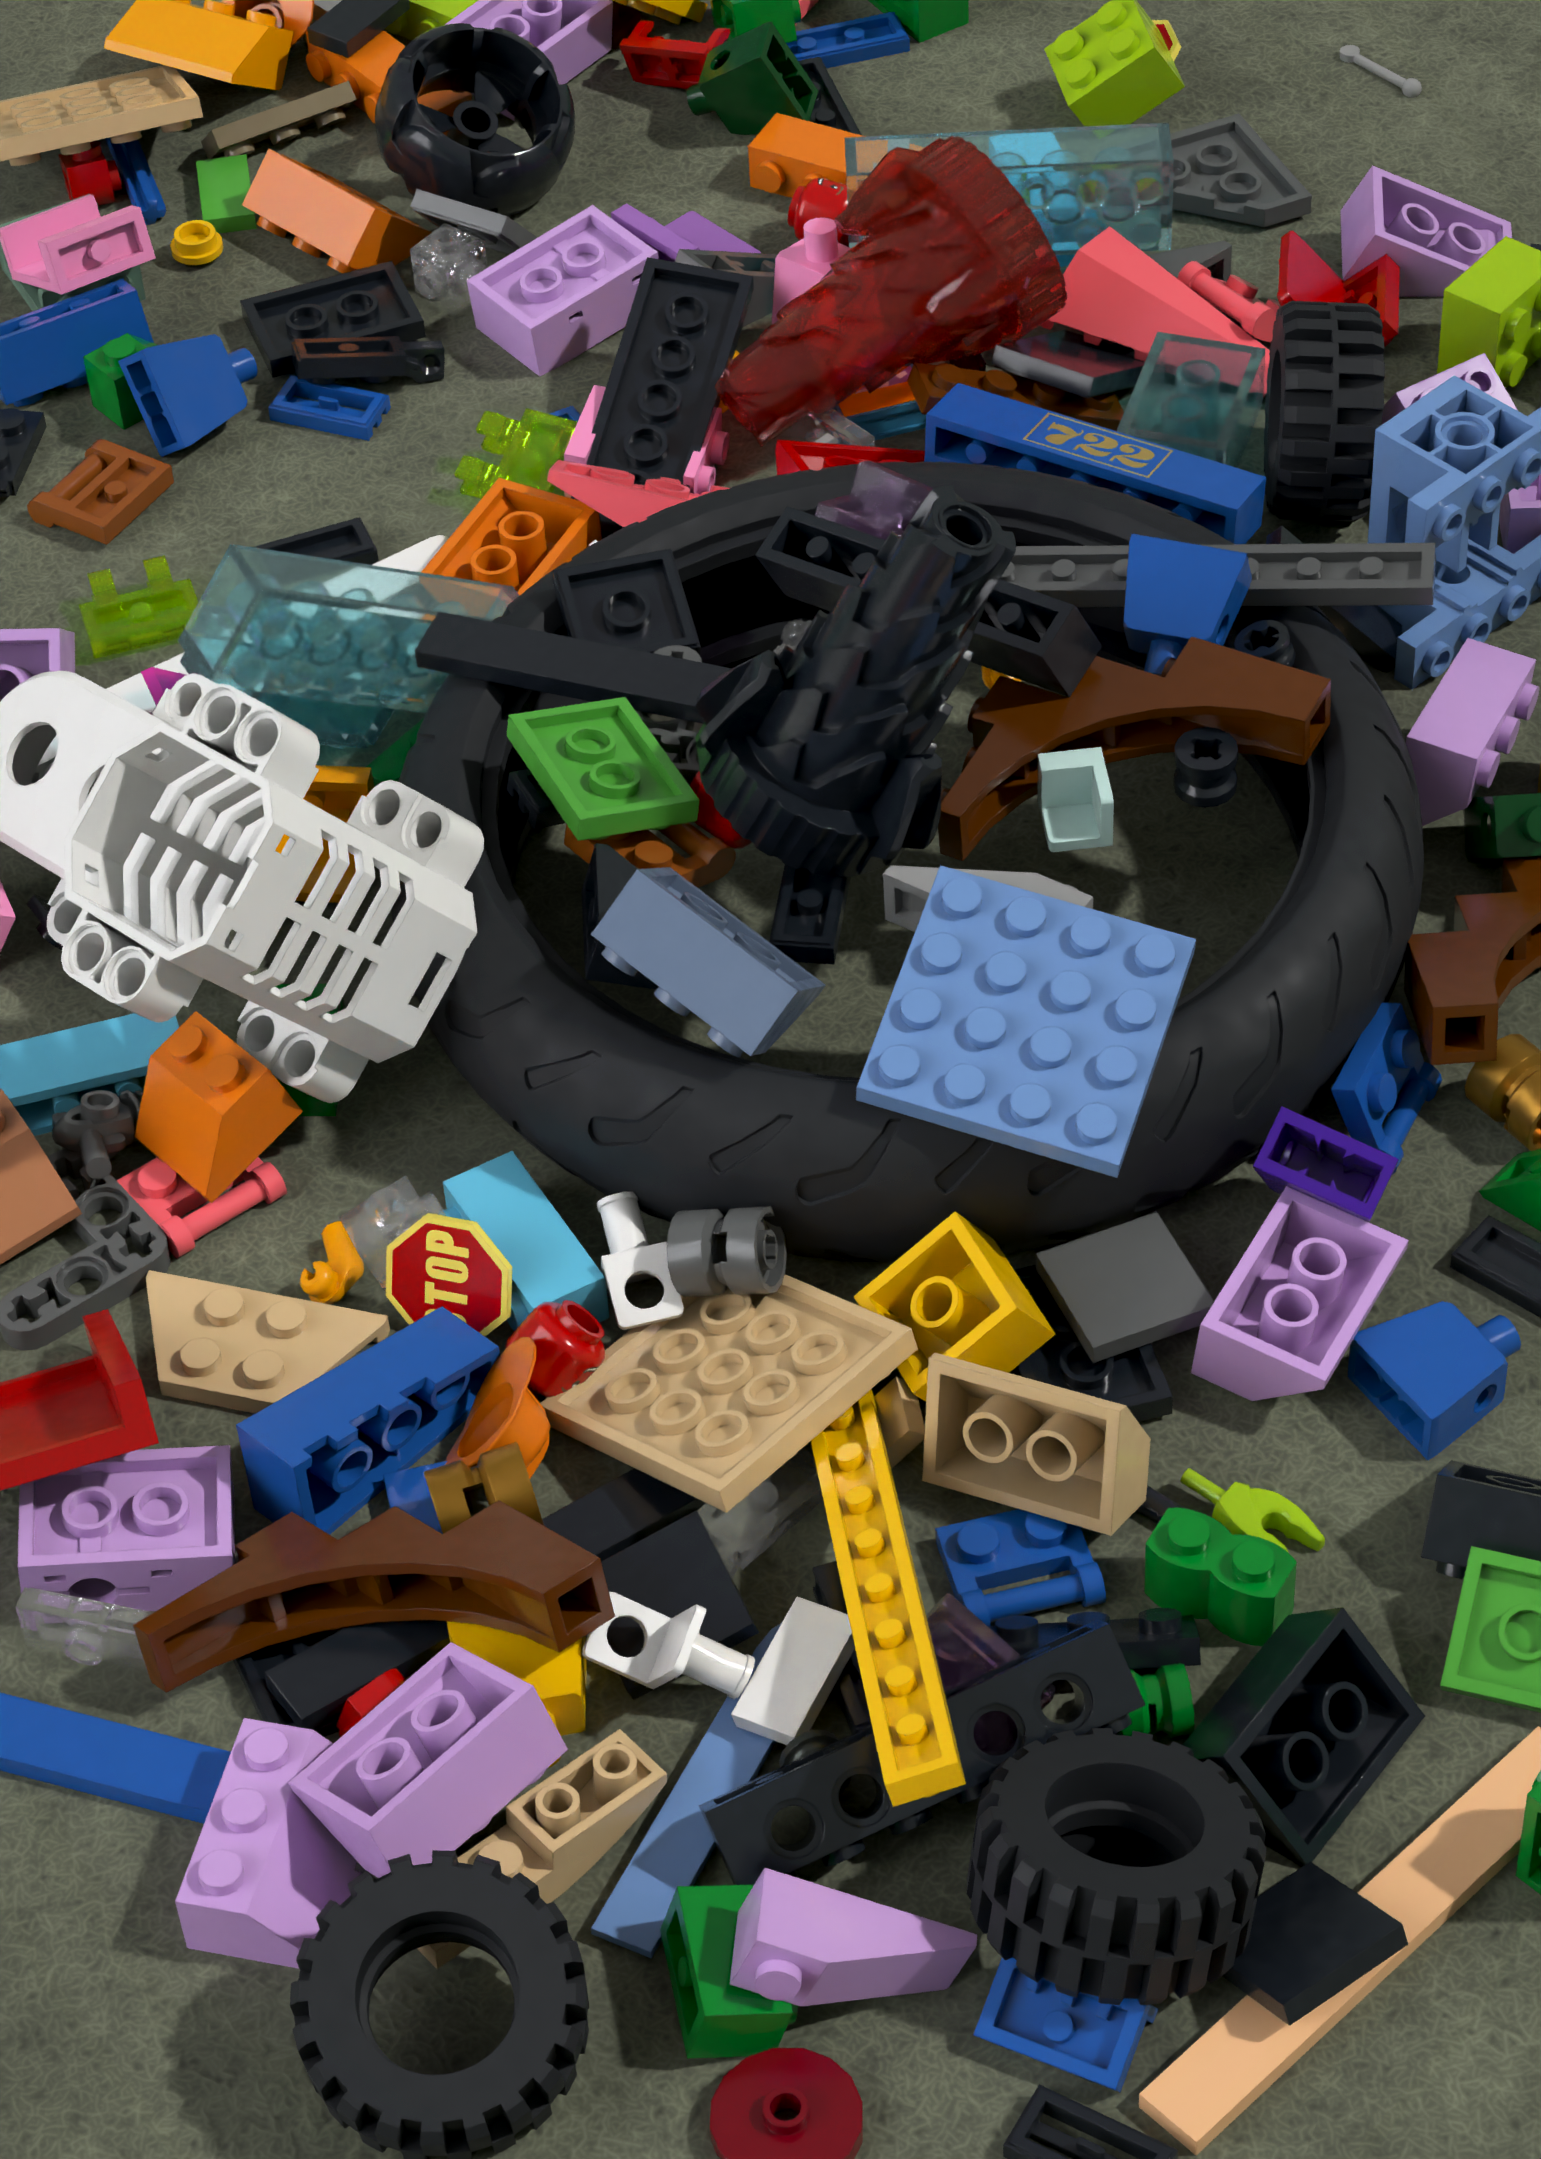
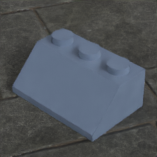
M671 867L637 869L591 933L593 937L606 946L602 951V955L608 962L630 976H635L638 971L659 986L654 994L663 1004L685 1017L692 1011L711 1026L707 1033L709 1038L722 1049L736 1057H740L743 1052L749 1056L766 1053L826 986Z

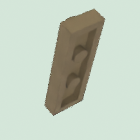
M347 81L215 128L207 134L201 143L208 159H214L223 155L225 157L244 154L248 156L255 152L253 144L270 139L272 145L276 146L300 136L301 133L298 129L300 127L315 122L320 130L345 120L344 112L357 99L350 82Z

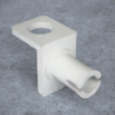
M634 1192L612 1194L597 1202V1209L601 1214L610 1251L609 1255L601 1256L600 1271L605 1276L606 1288H609L619 1328L622 1330L679 1318L684 1311L681 1296L671 1281L668 1269L667 1242L649 1245L637 1202L638 1197ZM654 1277L661 1281L664 1295L656 1306L641 1309L633 1306L627 1300L625 1295L626 1284Z
M609 1592L615 1617L588 1634L582 1649V1656L585 1659L653 1690L683 1674L727 1694L732 1699H736L742 1694L751 1677L755 1659L749 1654L744 1655L699 1634L706 1614V1608L696 1604L677 1616L670 1618L615 1592ZM620 1617L631 1618L642 1628L645 1638L644 1646L635 1657L619 1656L609 1646L607 1631L614 1619Z

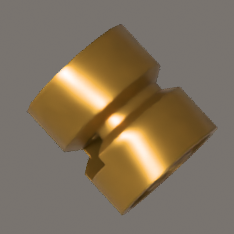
M1509 1034L1497 1040V1061L1475 1062L1467 1077L1465 1094L1471 1102L1495 1122H1505L1504 1129L1530 1151L1541 1149V1050L1521 1034Z
M517 1442L480 1453L477 1466L471 1468L459 1460L423 1472L443 1534L471 1517L464 1492L481 1486L484 1488L489 1506L500 1500L544 1526Z

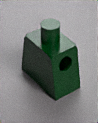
M768 22L713 48L707 54L699 84L692 85L687 90V101L691 111L696 116L716 112L731 134L750 135L759 134L776 113L810 121L818 90L772 22Z
M1541 793L1473 797L1468 807L1463 809L1467 859L1541 856ZM1488 815H1489L1490 821H1491V838H1490V839H1489L1488 831H1487V819H1488Z

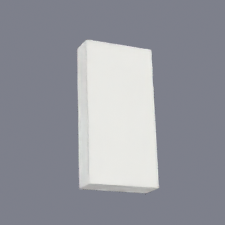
M798 1596L796 1597L731 1713L736 1727L788 1745L790 1741L800 1734L810 1731L855 1649L848 1614Z

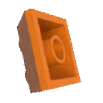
M195 1011L150 1056L134 1137L212 1204L303 1111L267 1067Z

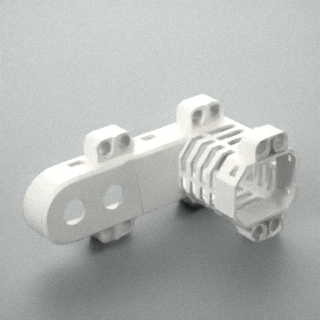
M68 671L40 673L17 685L0 701V841L61 877L47 903L51 906L47 916V929L53 940L63 946L61 962L64 971L70 977L108 1001L157 1023L168 1021L174 1017L183 1005L188 1007L203 979L223 987L248 1000L237 1020L241 1022L237 1033V1044L267 1067L278 1080L327 1103L338 1102L350 1093L369 1059L380 1063L416 1046L457 972L466 949L471 946L470 943L477 934L473 893L464 887L484 850V837L479 827L443 805L393 780L379 783L366 797L362 795L347 823L303 799L319 771L315 767L320 753V744L317 736L305 726L233 686L217 684L199 674L185 675L176 682L171 690L166 688L152 715L92 681ZM57 735L58 750L52 767L44 777L31 784L41 758ZM95 782L94 786L92 787V789H91V791H90V793H89V795H88V792H89V790H90V787H91L92 784ZM285 834L289 836V839L280 854L275 850ZM323 838L328 841L330 858L305 904L302 906L295 901L324 850ZM349 853L354 855L356 872L331 918L327 919L321 915L350 864ZM375 866L380 870L381 887L357 931L354 933L348 930V927L375 880ZM400 881L405 883L407 899L382 945L379 946L373 943L401 892ZM286 917L295 921L269 969L254 976L248 974L258 969ZM232 929L237 933L230 944L229 933ZM312 931L319 933L321 936L296 981L281 989L275 987L285 982ZM338 945L346 947L347 949L322 994L307 1002L303 1001L302 999L312 994ZM438 952L446 958L422 1002L416 1008L409 1004ZM364 957L371 960L372 963L347 1008L332 1015L327 1013L337 1008Z

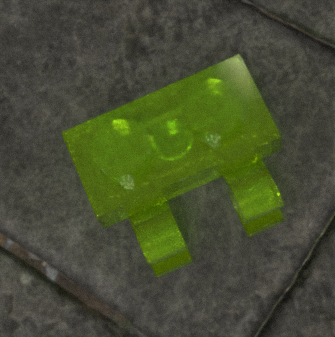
M526 408L520 421L507 418L495 412L484 411L476 428L477 433L486 435L481 447L487 452L498 455L504 454L499 466L486 463L472 456H463L454 473L456 478L464 480L460 493L482 499L498 478L553 493L555 486L547 481L549 469L557 460L564 461V453L575 430L577 421Z
M165 555L142 560L148 579L146 582L147 588L118 595L109 568L87 573L92 590V601L79 604L94 659L206 632L203 615L191 579L173 582Z

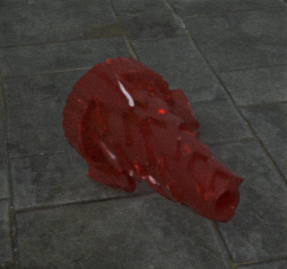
M950 136L945 140L938 138L921 151L895 147L885 154L853 194L846 210L834 220L842 234L864 236L862 240L830 264L832 269L819 282L782 307L776 315L778 321L769 326L755 342L731 360L714 387L723 404L729 408L738 422L754 435L760 447H763L810 413L815 415L827 412L863 387H866L870 394L914 364V362L931 364L960 359L963 354H967V356L973 354L975 356L993 349L1002 342V339L1018 341L1064 309L1066 306L1065 301L1067 300L1064 276L1061 273L1059 262L1049 241L1022 196L1012 186L1005 174L993 164L986 154L980 152L975 145L969 141L966 142L961 137L956 136L954 138Z

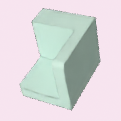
M1101 747L1038 754V804L1049 850L1051 852L1113 846L1114 800Z

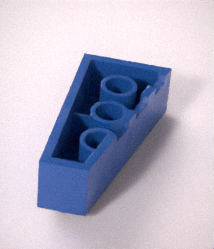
M440 1307L236 1424L254 1509L273 1523L293 1512L330 1535L385 1489L383 1474L410 1468L467 1420L476 1395L487 1373L500 1356L499 1346L444 1307Z

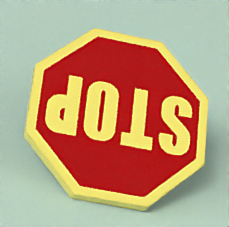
M427 1213L387 1246L386 1297L409 1325L436 1309L444 1307L483 1336H487L511 1317L512 1265L477 1222Z

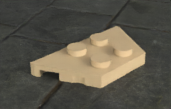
M151 1270L146 1275L158 1380L161 1393L164 1396L257 1413L348 1361L371 1341L377 1344L386 1339L390 1332L387 1315Z

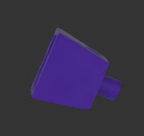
M1281 1106L1253 1168L1266 1185L1278 1194H1282L1285 1187L1288 1186L1366 1222H1370L1399 1159ZM1285 1147H1286V1150H1285V1153H1284V1155H1283V1158H1282V1160H1281L1280 1163H1279L1280 1157H1281V1155H1282V1153H1283V1151H1284V1149H1285Z

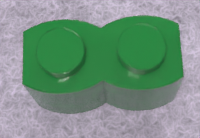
M1168 1508L1146 1542L1144 1592L1161 1608L1176 1609L1181 1612L1182 1616L1193 1615L1194 1619H1208L1216 1629L1236 1641L1254 1646H1263L1284 1619L1291 1615L1294 1610L1297 1561L1286 1550L1273 1542L1251 1535H1232L1224 1525L1206 1514L1185 1508Z

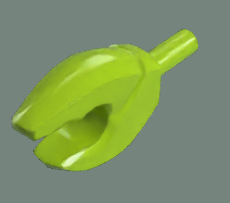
M1188 1468L1181 1477L1180 1482L1215 1504L1212 1518L1224 1525L1232 1535L1242 1534L1263 1538L1275 1543L1288 1552L1283 1543L1265 1531V1529L1272 1528L1281 1531L1286 1538L1297 1540L1315 1551L1321 1550L1325 1545L1324 1535L1308 1515L1296 1504L1276 1492L1253 1488L1249 1484L1234 1482L1225 1491L1191 1468Z

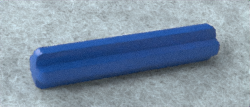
M105 138L131 204L141 207L146 225L155 224L157 218L165 216L166 206L138 139L131 142L114 144L111 143L110 138Z

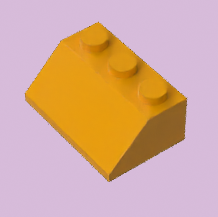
M136 0L106 37L104 49L231 84L280 90L284 80L294 31L276 27L277 17L269 14L247 10L246 18L233 15L234 5L215 0H205L203 7L191 4V0Z

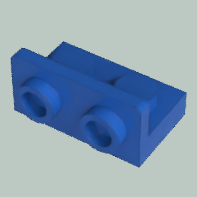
M1013 1957L1006 1961L1002 1958L973 2035L1121 2093L1146 2021L1153 2024L1158 2009L1152 2004L1140 2005L1139 1999H1123L1120 2005L1098 2003L1099 1996L1081 1992L1075 1998L1057 1992L1055 1983L1042 1978L1037 1983L1020 1973L1016 1966L1017 1960Z

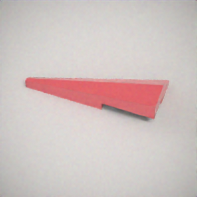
M1110 226L1078 249L1039 312L1037 324L1043 328L1051 330L1054 323H1058L1084 332V341L1096 346L1099 345L1103 338L1132 348L1135 359L1212 385L1215 384L1218 377L1247 387L1248 397L1260 401L1267 394L1270 350Z

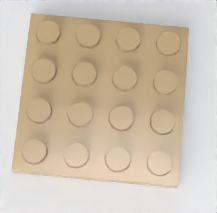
M162 65L1 100L0 162L9 160L11 166L31 164L41 159L40 153L60 149L63 155L81 153L91 149L90 142L110 138L111 143L114 144L131 142L142 137V130L160 126L162 132L181 131L192 126V119L203 117L200 99L175 68Z
M785 1274L780 1288L774 1293L736 1295L728 1287L724 1294L716 1296L683 1297L680 1295L684 1307L681 1317L630 1329L605 1350L603 1363L584 1383L575 1385L559 1395L547 1397L540 1404L545 1409L551 1428L727 1513L784 1463L793 1458L798 1451L833 1421L842 1416L847 1409L882 1379L886 1378L896 1367L912 1355L918 1347L912 1328Z

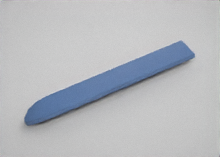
M782 1623L772 1628L754 1650L752 1656L755 1662L751 1677ZM741 1695L736 1699L727 1696L591 1927L592 1935L646 1957H653L662 1941L660 1929L677 1886H693L716 1847V1843L699 1805L755 1780L776 1743L774 1740L736 1727L731 1713Z

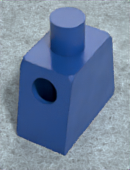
M216 334L148 347L118 361L161 457L194 444L247 406L248 399L241 384L256 378L258 373L256 361L250 351L246 348H240L227 354L221 338Z
M1131 534L1128 552L1124 632L1129 649L1148 654L1144 671L1161 676L1167 661L1172 657L1178 658L1191 636L1221 646L1224 645L1251 584L1252 575L1247 553Z
M1441 1301L1357 1332L1350 1344L1347 1377L1427 1460H1430L1503 1401L1508 1368L1505 1358L1520 1350L1521 1341L1515 1326L1505 1316L1498 1315L1475 1327L1453 1303Z

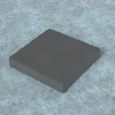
M416 189L411 203L413 211L452 237L506 254H511L538 238L508 216Z
M1157 1212L1036 1253V1270L1093 1363L1200 1326L1214 1303L1209 1292Z

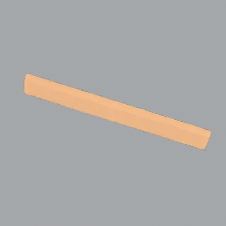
M1541 1727L1535 1728L1357 1892L1403 1924L1408 1941L1407 1946L1290 2026L1253 1998L1246 1995L1139 2093V2108L1194 2155L1199 2154L1519 1853L1527 1794L1532 1790L1533 1782L1541 1770Z

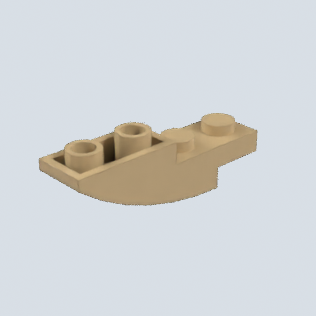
M619 1729L506 1806L507 1824L457 1858L458 1862L473 1865L477 1855L499 1861L504 1875L513 1878L519 1872L538 1885L540 1898L546 1904L551 1903L590 1870L624 1835L667 1783V1773ZM442 1942L425 1945L417 1949L438 1969L466 1950L470 1945Z

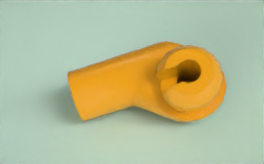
M345 1221L333 1222L327 1225L321 1233L328 1261L326 1263L314 1261L312 1264L316 1272L312 1274L304 1268L301 1274L300 1286L309 1295L311 1301L324 1304L336 1303L363 1276L364 1263L352 1225Z

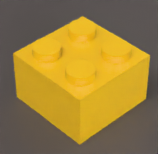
M956 1211L853 1296L859 1306L912 1328L918 1349L903 1361L897 1369L912 1393L925 1402L927 1396L928 1358L934 1353L1010 1373L1056 1335L996 1241Z

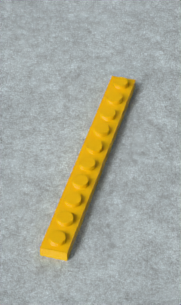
M871 1389L847 1409L842 1416L833 1421L812 1439L811 1445L883 1780L891 1803L895 1807L965 1785L966 1781Z

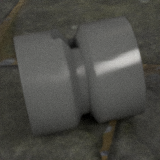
M772 1207L733 1208L728 1211L726 1216L718 1208L678 1211L671 1220L667 1237L668 1269L676 1291L683 1297L721 1295L725 1293L728 1287L736 1295L777 1292L783 1282L786 1271L787 1249L786 1236L781 1227L774 1226L763 1218L775 1216Z

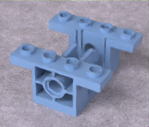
M1455 375L1375 429L1368 543H1435L1436 565L1433 605H1378L1402 625L1403 634L1397 637L1394 679L1411 690L1430 676L1438 677L1443 674L1451 661L1455 659L1467 638L1484 643L1492 631L1507 620H1517L1525 612L1528 605L1541 596V535L1514 554L1497 545L1500 505L1504 495L1514 488L1517 490L1521 487L1526 489L1541 474V407L1529 416H1526Z

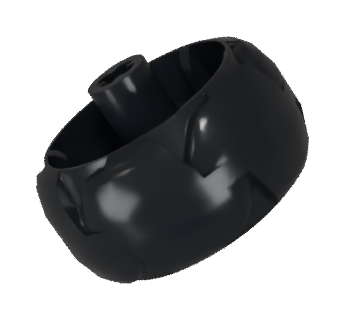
M465 23L447 24L435 27L417 36L399 53L396 62L388 69L375 109L377 143L388 168L402 176L408 192L413 196L416 189L510 217L533 206L556 183L574 141V103L568 85H559L552 62L540 49L526 39L498 27L491 30L476 28ZM452 90L455 93H464V91L473 93L475 101H465L459 104L451 117L418 104L417 99L427 93ZM505 109L510 112L519 127L526 130L533 146L523 150L509 139L496 134L498 129L496 114L501 113Z

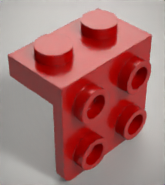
M1291 230L1281 237L1277 292L1280 306L1290 301L1365 303L1380 313L1383 325L1384 347L1392 341L1394 336L1398 334L1400 267L1387 254L1343 281L1296 232Z

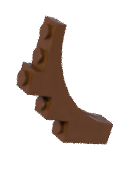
M1192 636L1178 658L1172 657L1167 661L1161 676L1096 656L1070 697L999 676L986 697H979L974 702L967 724L969 733L973 734L974 746L969 750L963 763L962 773L952 788H945L941 792V817L938 824L940 854L964 861L989 829L1021 803L1038 794V754L1101 747L1105 764L1156 753L1174 752L1176 741L1184 732L1194 728L1212 727L1229 733L1237 742L1238 753L1256 754L1304 766L1330 725L1331 679Z
M1541 856L1503 858L1502 893L1455 896L1454 932L1411 935L1405 956L1404 992L1431 1065L1497 1061L1498 1010L1511 990L1535 969L1541 967Z
M498 1500L444 1534L394 1506L337 1540L297 1514L290 1512L235 1545L239 1558L238 1563L137 1622L133 1627L151 1683L167 1693L216 1666L266 1646L325 1630L374 1622L448 1621L478 1624L522 1635L554 1651L560 1652L614 1618L615 1613L599 1557Z

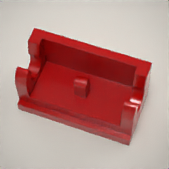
M642 20L635 26L628 38H623L619 46L633 81L646 85L688 89L692 85L699 84L707 54L713 48L723 44L728 39L731 31L729 28H717L706 43L682 39H664L661 36H654L652 38L647 37V34L652 31L654 22Z

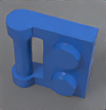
M1381 1003L1373 1019L1358 1038L1331 1088L1350 1137L1399 1159L1393 1174L1396 1172L1404 1156L1401 1146L1425 1100L1430 1101L1435 1097L1442 1083L1440 1072L1433 1065L1424 1062L1420 1052L1418 1035L1411 1029L1401 1003ZM1388 1112H1390L1389 1115H1388V1117H1387V1119H1386V1121H1385V1123H1384V1125H1383V1127H1382L1381 1125H1382V1123H1383L1385 1117L1387 1116Z
M1016 1509L935 1528L936 1545L963 1622L969 1628L990 1626V1622L1004 1617L1020 1616L1081 1601L1083 1607L1106 1602L1105 1585L1100 1568L1093 1561L1082 1529L1079 1526ZM1067 1570L1071 1573V1575L983 1595L982 1590Z

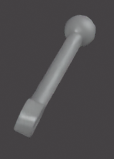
M1345 45L1340 48V59L1342 61L1354 62L1400 87L1403 94L1407 97H1417L1421 93L1422 86L1418 79H1405L1360 55V49L1355 45Z

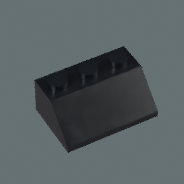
M1451 1460L1437 1474L1421 1558L1437 1561L1436 1571L1438 1573L1464 1579L1471 1546L1541 1561V1479Z
M1341 1607L1288 1615L1188 1737L1183 1746L1192 1749L1194 1758L1201 1762L1210 1759L1223 1768L1229 1778V1784L1238 1782L1248 1795L1253 1808H1255L1262 1820L1266 1833L1264 1845L1303 1867L1310 1861H1314L1424 1719L1425 1715L1346 1610Z

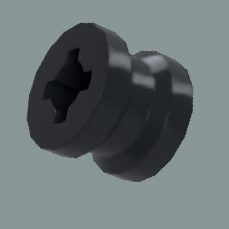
M1212 727L1194 728L1184 732L1177 739L1174 747V759L1177 766L1173 781L1175 793L1182 801L1192 806L1206 808L1228 802L1234 796L1237 788L1235 767L1238 760V746L1236 740L1229 733Z

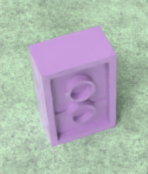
M591 205L466 280L476 328L538 376H542L569 362L626 326L647 257L659 259L658 252L594 205Z
M230 1445L135 1450L20 1485L18 1574L25 1618L157 1611L235 1564V1507Z

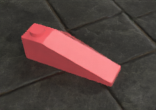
M557 460L549 469L547 478L549 483L622 527H626L634 522H643L652 514L710 492L730 489L711 485L710 492L695 494L690 493V489L682 485L678 479L666 477L647 479L645 485L634 484L635 476L629 472Z

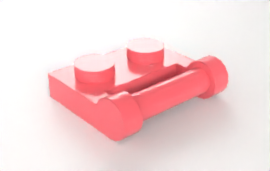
M1191 261L1181 269L1177 279L1208 303L1241 323L1244 331L1256 339L1271 343L1276 313L1281 307L1278 301L1268 298L1267 302L1264 303L1255 297L1259 289L1250 282L1230 274L1227 282L1211 277L1210 270L1197 261Z
M157 1157L117 1180L163 1230L167 1237L169 1251L177 1259L195 1248L194 1241L263 1200L267 1204H271L287 1194L285 1182L278 1170L270 1162L266 1161L264 1163L259 1157L227 1189L243 1180L245 1182L219 1196L212 1204L209 1202L182 1219L180 1218L181 1216L208 1200Z

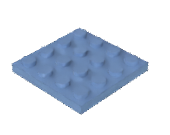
M940 865L856 1087V1100L1117 1178L1194 955L1196 939Z

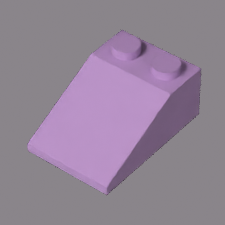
M1372 165L1341 209L1343 280L1350 278L1387 254L1400 267L1399 297H1443L1444 289L1505 236L1512 238L1511 222Z

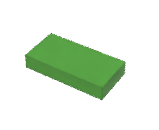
M247 155L196 161L203 221L211 223L218 233L257 229L255 212L242 206L251 186Z

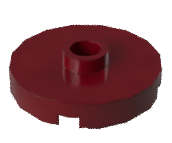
M771 2048L746 2057L723 2076L711 2100V2142L717 2157L719 2155L720 2159H855L863 2143V2102L852 2077L831 2058L805 2048ZM783 2109H791L798 2113L795 2118L786 2121L774 2117L778 2111Z

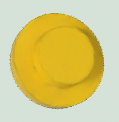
M192 220L182 223L175 229L170 247L172 256L176 261L185 265H202L215 260L221 255L223 242L222 237L215 231V227L211 223L203 220Z

